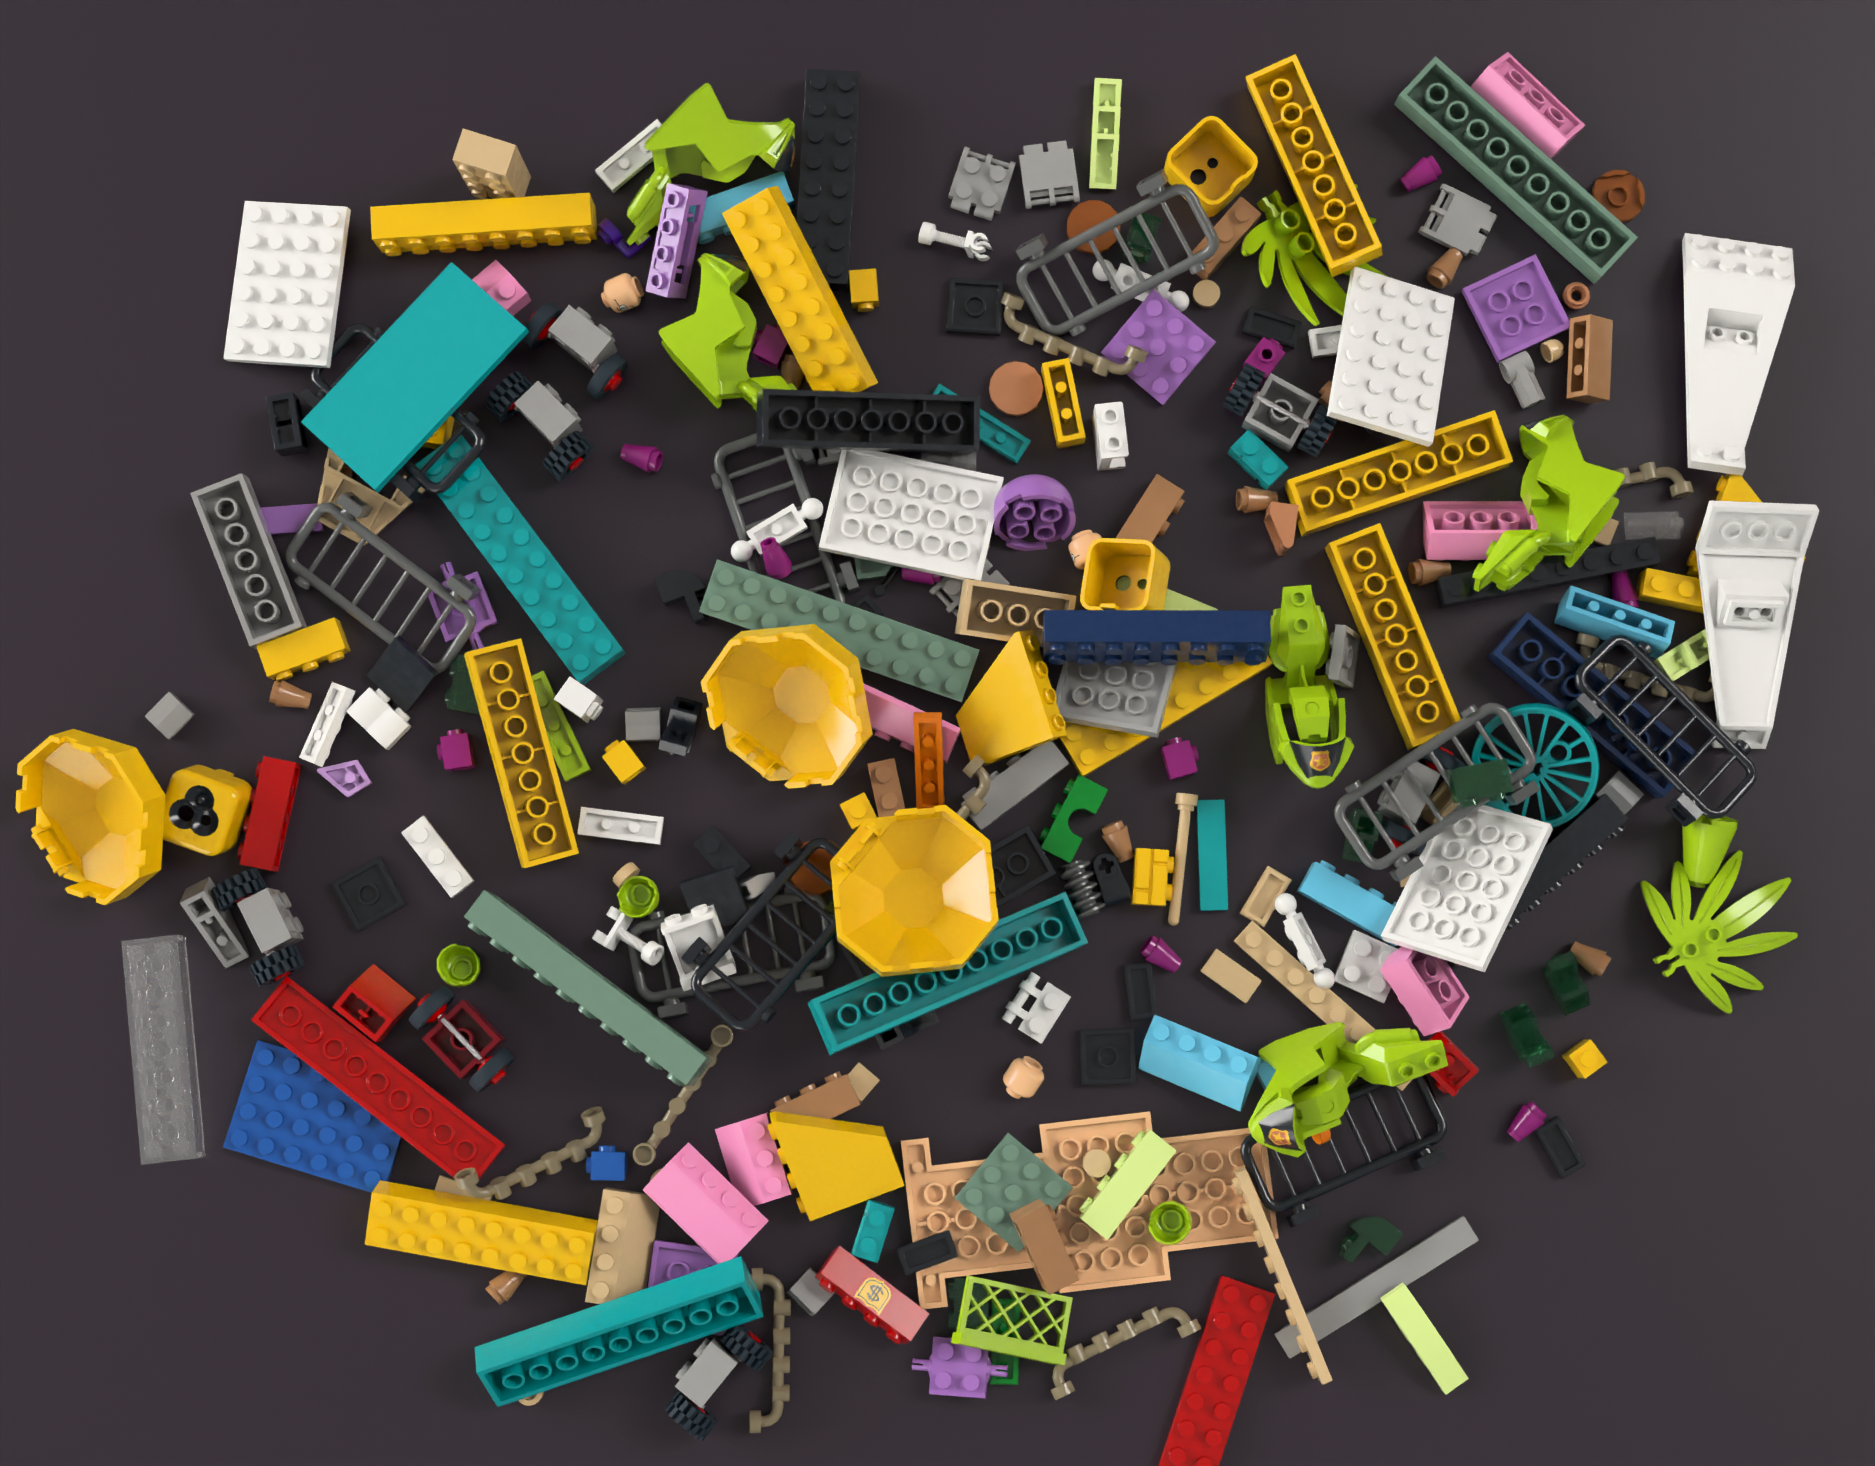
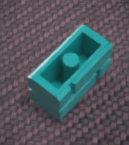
M1250 429L1232 445L1227 453L1254 480H1258V484L1264 490H1268L1288 469V466Z
M868 1199L851 1255L878 1263L895 1210L894 1206Z

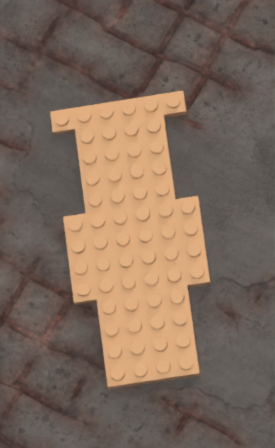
M1150 1111L1039 1124L1042 1152L1033 1154L1073 1187L1054 1210L1057 1216L1054 1224L1057 1230L1061 1229L1066 1236L1068 1245L1065 1248L1068 1255L1073 1254L1078 1263L1079 1269L1076 1270L1079 1280L1059 1290V1293L1171 1280L1168 1260L1169 1251L1256 1241L1253 1232L1257 1230L1253 1220H1247L1242 1205L1246 1204L1243 1194L1237 1195L1231 1179L1236 1178L1233 1170L1241 1167L1246 1168L1241 1158L1240 1148L1244 1138L1250 1134L1249 1128L1162 1138L1177 1150L1109 1239L1106 1240L1080 1219L1082 1214L1079 1210L1088 1197L1094 1199L1100 1191L1096 1187L1104 1177L1088 1175L1083 1168V1158L1092 1149L1105 1151L1111 1160V1167L1107 1173L1111 1177L1117 1169L1114 1166L1117 1159L1123 1152L1128 1155L1133 1149L1134 1145L1131 1142L1141 1130L1143 1132H1146L1147 1129L1152 1131ZM928 1137L901 1141L912 1242L949 1229L958 1253L956 1258L916 1272L921 1308L948 1307L945 1278L1033 1268L1024 1247L1020 1252L1015 1250L954 1198L986 1159L932 1165ZM1256 1143L1253 1145L1251 1153L1268 1192L1274 1200L1267 1147ZM1175 1201L1184 1205L1191 1214V1230L1183 1241L1177 1244L1164 1245L1156 1241L1148 1229L1150 1214L1162 1202ZM1260 1201L1275 1239H1278L1276 1214L1267 1209Z

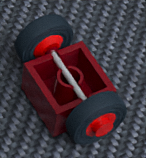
M443 986L433 994L428 993L418 1002L417 1005L419 1007L412 1013L409 1021L417 1030H421L437 1020L438 1024L422 1040L460 1079H466L478 1067L469 1084L475 1091L480 1093L491 1084L496 1085L507 1074L505 1070L513 1063L515 1058L505 1048L494 1056L488 1057L506 1039L469 1000L462 999L446 1015L444 1012L455 998V995L449 988Z

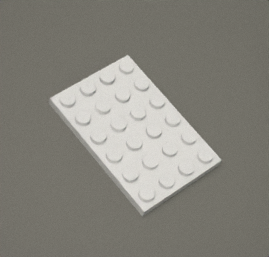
M245 201L223 359L228 362L330 368L351 213L348 207Z
M1355 266L1350 272L1327 416L1429 447L1434 439L1455 298Z
M842 450L819 543V550L960 580L971 579L981 581L994 524V501L1003 486L1004 477L879 451Z
M1459 803L1458 806H1457L1454 810H1456L1457 808H1459V807L1461 806V804ZM1483 805L1427 841L1426 847L1419 857L1424 866L1410 875L1381 934L1382 939L1389 943L1485 972L1553 830L1551 824Z

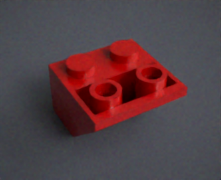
M372 964L347 988L333 1005V1008L374 1042H382L417 998L378 966Z

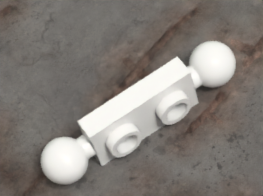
M1104 259L1121 292L1140 283L1132 267L1121 263L1118 270H1116L1110 261ZM1097 261L1093 266V275L1099 281H1107L1108 278ZM1141 271L1145 280L1152 277V275ZM1164 282L1135 297V299L1144 301L1154 289L1180 312L1186 310L1189 305V297L1185 292L1178 290L1171 293L1168 291L1171 285L1169 282Z
M809 498L803 502L802 508L797 511L794 504H791L746 531L751 540L735 542L731 547L732 557L738 562H746L751 558L755 549H757L760 556H763L760 543L764 539L774 537L779 545L785 543L808 529L804 522L805 519L815 520L822 515L823 504L816 498Z
M1289 893L1280 894L1275 900V908L1287 918L1283 921L1285 933L1294 942L1298 950L1297 956L1302 965L1306 966L1308 971L1313 969L1314 982L1318 987L1322 989L1331 988L1335 982V975L1330 969L1324 968L1323 963L1326 962V959L1302 912L1297 914L1295 911L1297 907L1295 897Z

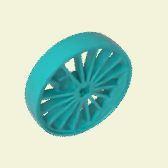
M1528 703L1509 708L1507 710L1512 717L1523 715L1527 739L1532 748L1533 743L1528 714L1539 713L1545 715L1535 752L1536 763H1541L1540 771L1536 772V770H1533L1524 778V781L1534 780L1540 788V780L1561 812L1551 817H1545L1540 788L1537 791L1541 818L1535 820L1549 823L1552 828L1562 825L1584 809L1596 789L1599 778V756L1595 742L1587 728L1576 717L1561 708L1541 703ZM1497 715L1488 722L1484 730L1492 742L1520 760L1517 761L1503 757L1506 764L1518 766L1510 768L1513 773L1524 765L1525 757L1491 734L1495 728L1503 724ZM1549 716L1565 721L1554 738L1549 741L1541 752ZM1568 726H1572L1580 735L1579 738L1571 743L1564 738H1560ZM1479 734L1473 747L1471 760L1490 788L1493 784L1489 777L1507 774L1504 770L1485 772L1480 758L1499 761L1495 755L1481 752L1485 740ZM1581 742H1585L1590 755L1570 759L1572 754L1571 748ZM1553 746H1564L1567 754L1563 758L1553 757L1550 752ZM1591 762V774L1589 777L1552 768ZM1471 771L1472 783L1477 795H1479L1484 789ZM1550 774L1585 781L1588 784L1580 796ZM1545 778L1577 801L1565 810ZM1500 795L1484 804L1488 807L1513 813L1509 808L1510 804L1508 801L1505 803ZM1530 797L1524 801L1521 816H1526Z

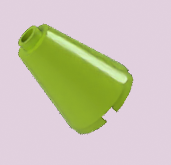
M1701 815L1688 826L1684 827L1682 825L1683 867L1690 886L1705 888L1706 884L1712 882L1736 833L1738 820L1726 816L1710 819Z

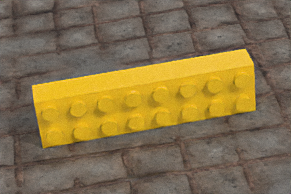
M1296 54L1246 76L1249 92L1332 278L1353 269L1355 266L1358 267L1382 256V245Z
M779 187L766 188L723 212L722 215L811 389L815 391L862 392L877 384L878 381Z
M590 193L370 207L372 240L380 251L387 256H399L402 252L408 251L421 255L429 253V250L451 253L455 252L456 248L479 251L486 246H493L495 249L510 248V245L521 244V247L526 248L535 247L537 243L559 246L563 245L564 241L587 244L591 240L598 239L596 207Z
M1494 410L1435 430L1433 443L1429 447L1405 440L1289 479L1285 483L1284 488L1290 504L1299 505L1297 525L1303 537L1507 468L1513 462Z
M1379 523L1330 542L1325 547V550L1406 748L1410 750L1424 744L1461 718L1382 526Z
M521 638L466 652L464 657L521 868H528L579 854Z
M1267 656L1266 662L1253 666L1247 665L1245 662H1234L1231 665H1219L1217 662L1191 665L1189 662H1178L1160 732L1270 667L1272 661L1269 656ZM1065 722L1067 736L1061 737L1058 740L1079 775L1085 777L1151 737Z
M380 1180L371 1195L365 1245L586 1285L589 1280L598 1220Z

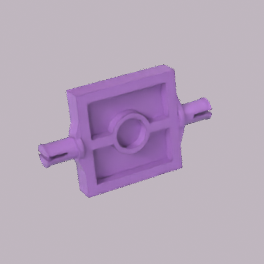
M447 562L446 565H440L446 579L442 585L451 591L445 584L452 575H455L452 563ZM478 571L464 576L481 589L476 599L464 600L471 606L476 615V626L469 637L473 650L484 648L478 633L498 623ZM431 591L428 597L438 621L449 603ZM454 607L440 626L447 643L454 641L465 624L464 615Z
M933 1337L932 1354L929 1360L913 1358L912 1363L923 1365H912V1370L928 1371L929 1394L986 1399L987 1384L990 1377H1007L1008 1372L997 1371H1008V1365L992 1364L989 1356L990 1351L952 1344V1338Z

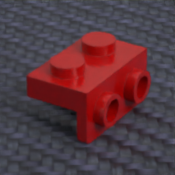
M1439 1031L1427 1041L1441 1040L1443 1042L1448 1066L1429 1074L1436 1080L1435 1085L1444 1094L1449 1093L1454 1097L1458 1094V1090L1479 1072V1068L1442 1031Z

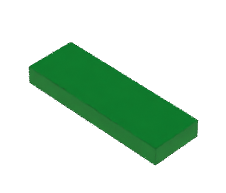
M997 1298L1002 1308L1014 1301L1013 1298ZM992 1302V1316H993V1315H995V1314H996L997 1312H999V1311L997 1310V1308L995 1307L994 1303ZM1016 1304L1006 1312L1013 1325L1020 1321V1309ZM1002 1316L991 1323V1327L998 1335L1009 1329ZM1012 1333L1008 1335V1337L1015 1338ZM991 1352V1363L994 1365H1008V1371L997 1370L1008 1372L1007 1377L991 1376L990 1384L1018 1385L1019 1357Z

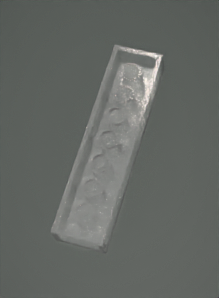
M169 935L121 941L141 1165L205 1157L185 935Z

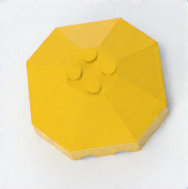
M815 624L741 631L729 640L701 681L702 691L707 693L709 707L706 708L709 725L715 730L722 724L726 747L729 751L736 754L769 781L788 780L784 784L788 789L807 787L809 784L820 783L822 786L833 785L845 773L873 734L859 658Z
M71 729L50 735L18 763L17 775L23 776L22 789L16 790V810L18 813L37 808L36 826L31 829L33 833L31 837L35 839L41 850L47 849L49 852L46 859L51 865L54 874L58 873L60 877L63 876L64 878L79 882L65 888L68 894L81 898L90 896L96 898V903L107 905L128 897L161 870L166 795L136 747Z
M946 805L925 809H899L894 813V816L867 818L830 861L837 940L881 977L962 969L998 925L999 919L990 840Z

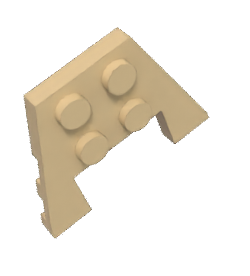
M328 448L317 505L324 502L333 503L342 509L336 501L342 493L352 492L373 508L368 517L356 518V520L378 535L413 503L398 488L392 498L388 499L343 474L341 471L346 463ZM422 487L418 489V491H420L421 493H424L426 491ZM329 513L323 514L318 520L333 530L340 523L338 519ZM346 525L340 531L342 535L357 543L362 539V537Z

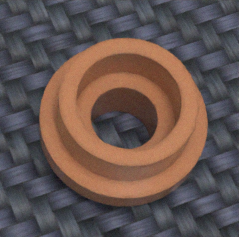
M1573 282L1564 289L1562 294L1563 302L1571 309H1582L1590 300V291L1584 284ZM1574 292L1578 293L1580 300H1573L1571 294Z

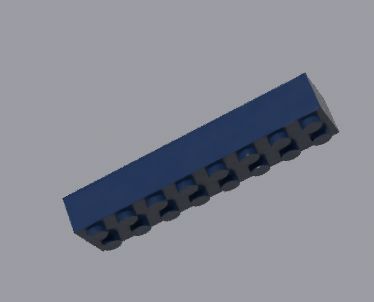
M1044 610L1043 661L1049 662L1052 665H1062L1066 662H1077L1080 665H1090L1094 662H1105L1108 665H1118L1122 662H1133L1135 665H1146L1150 662H1161L1163 665H1175L1178 662H1189L1191 665H1203L1206 662L1231 665L1234 662H1245V664L1253 666L1266 662L1271 644L1270 610Z
M1529 612L1519 618L1487 656L1491 662L1542 704L1552 705L1570 713L1565 707L1581 694L1576 688L1574 678L1577 669L1586 659ZM1595 667L1586 676V683L1595 693L1610 680ZM1614 683L1600 698L1617 713L1631 697ZM1635 701L1620 718L1637 733L1653 715ZM1602 714L1586 726L1595 742L1597 750L1656 799L1665 797L1673 788L1654 766ZM1657 719L1640 738L1657 753L1675 733ZM1679 737L1660 758L1677 773L1696 751Z

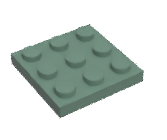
M1007 1133L954 1198L1015 1250L1020 1252L1024 1246L1010 1217V1213L1037 1199H1040L1046 1206L1050 1204L1053 1210H1055L1073 1187L1011 1134Z

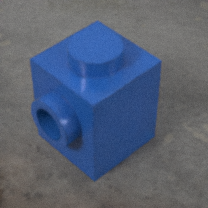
M600 1145L599 1151H592L591 1157L586 1159V1173L591 1174L590 1180H627L628 1151H615L616 1146Z

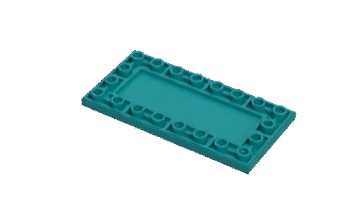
M451 262L301 423L378 493L529 331Z

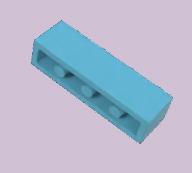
M780 171L707 197L698 237L699 244L709 243L715 239V236L723 233L731 235L732 233L722 213L766 188L778 186L790 210L795 208L784 172ZM696 205L689 207V212L695 216ZM694 216L693 218H687V221L693 222Z
M1570 586L1559 602L1555 624L1598 637L1604 641L1613 635L1626 636L1635 644L1643 641L1652 649V653L1649 656L1658 658L1671 643L1675 621Z
M1321 860L1320 864L1313 862L1296 892L1384 941L1381 934L1397 902L1394 901L1393 904L1384 901L1382 893L1373 888H1369L1368 891L1358 886L1360 884L1359 880L1348 874H1345L1344 877L1334 872L1336 868L1323 860ZM1386 942L1391 946H1397L1396 944Z

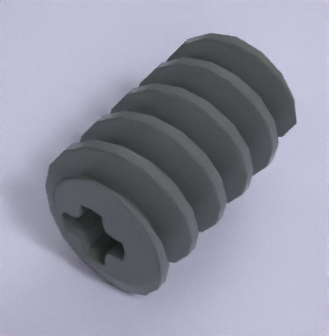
M1079 860L1056 868L1065 870L1059 876V879L1069 881L1062 888L1063 890L1072 891L1068 898L1070 901L1076 902L1072 907L1074 911L1079 912L1077 915L1078 920L1099 913V910L1105 906L1104 902L1095 901L1102 895L1101 892L1092 891L1098 885V882L1088 880L1095 874L1094 871L1085 870L1091 864L1090 860Z

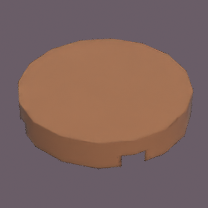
M1016 361L1006 363L999 367L990 379L989 394L991 401L997 410L1006 415L1022 416L1033 411L1041 401L1043 392L1041 376L1035 368L1026 363Z

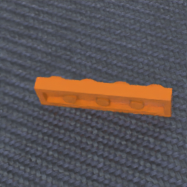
M914 712L916 808H934V806L945 805L942 712Z

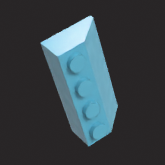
M1154 1015L1143 1042L1138 1069L1241 1112L1262 1060L1252 1054Z

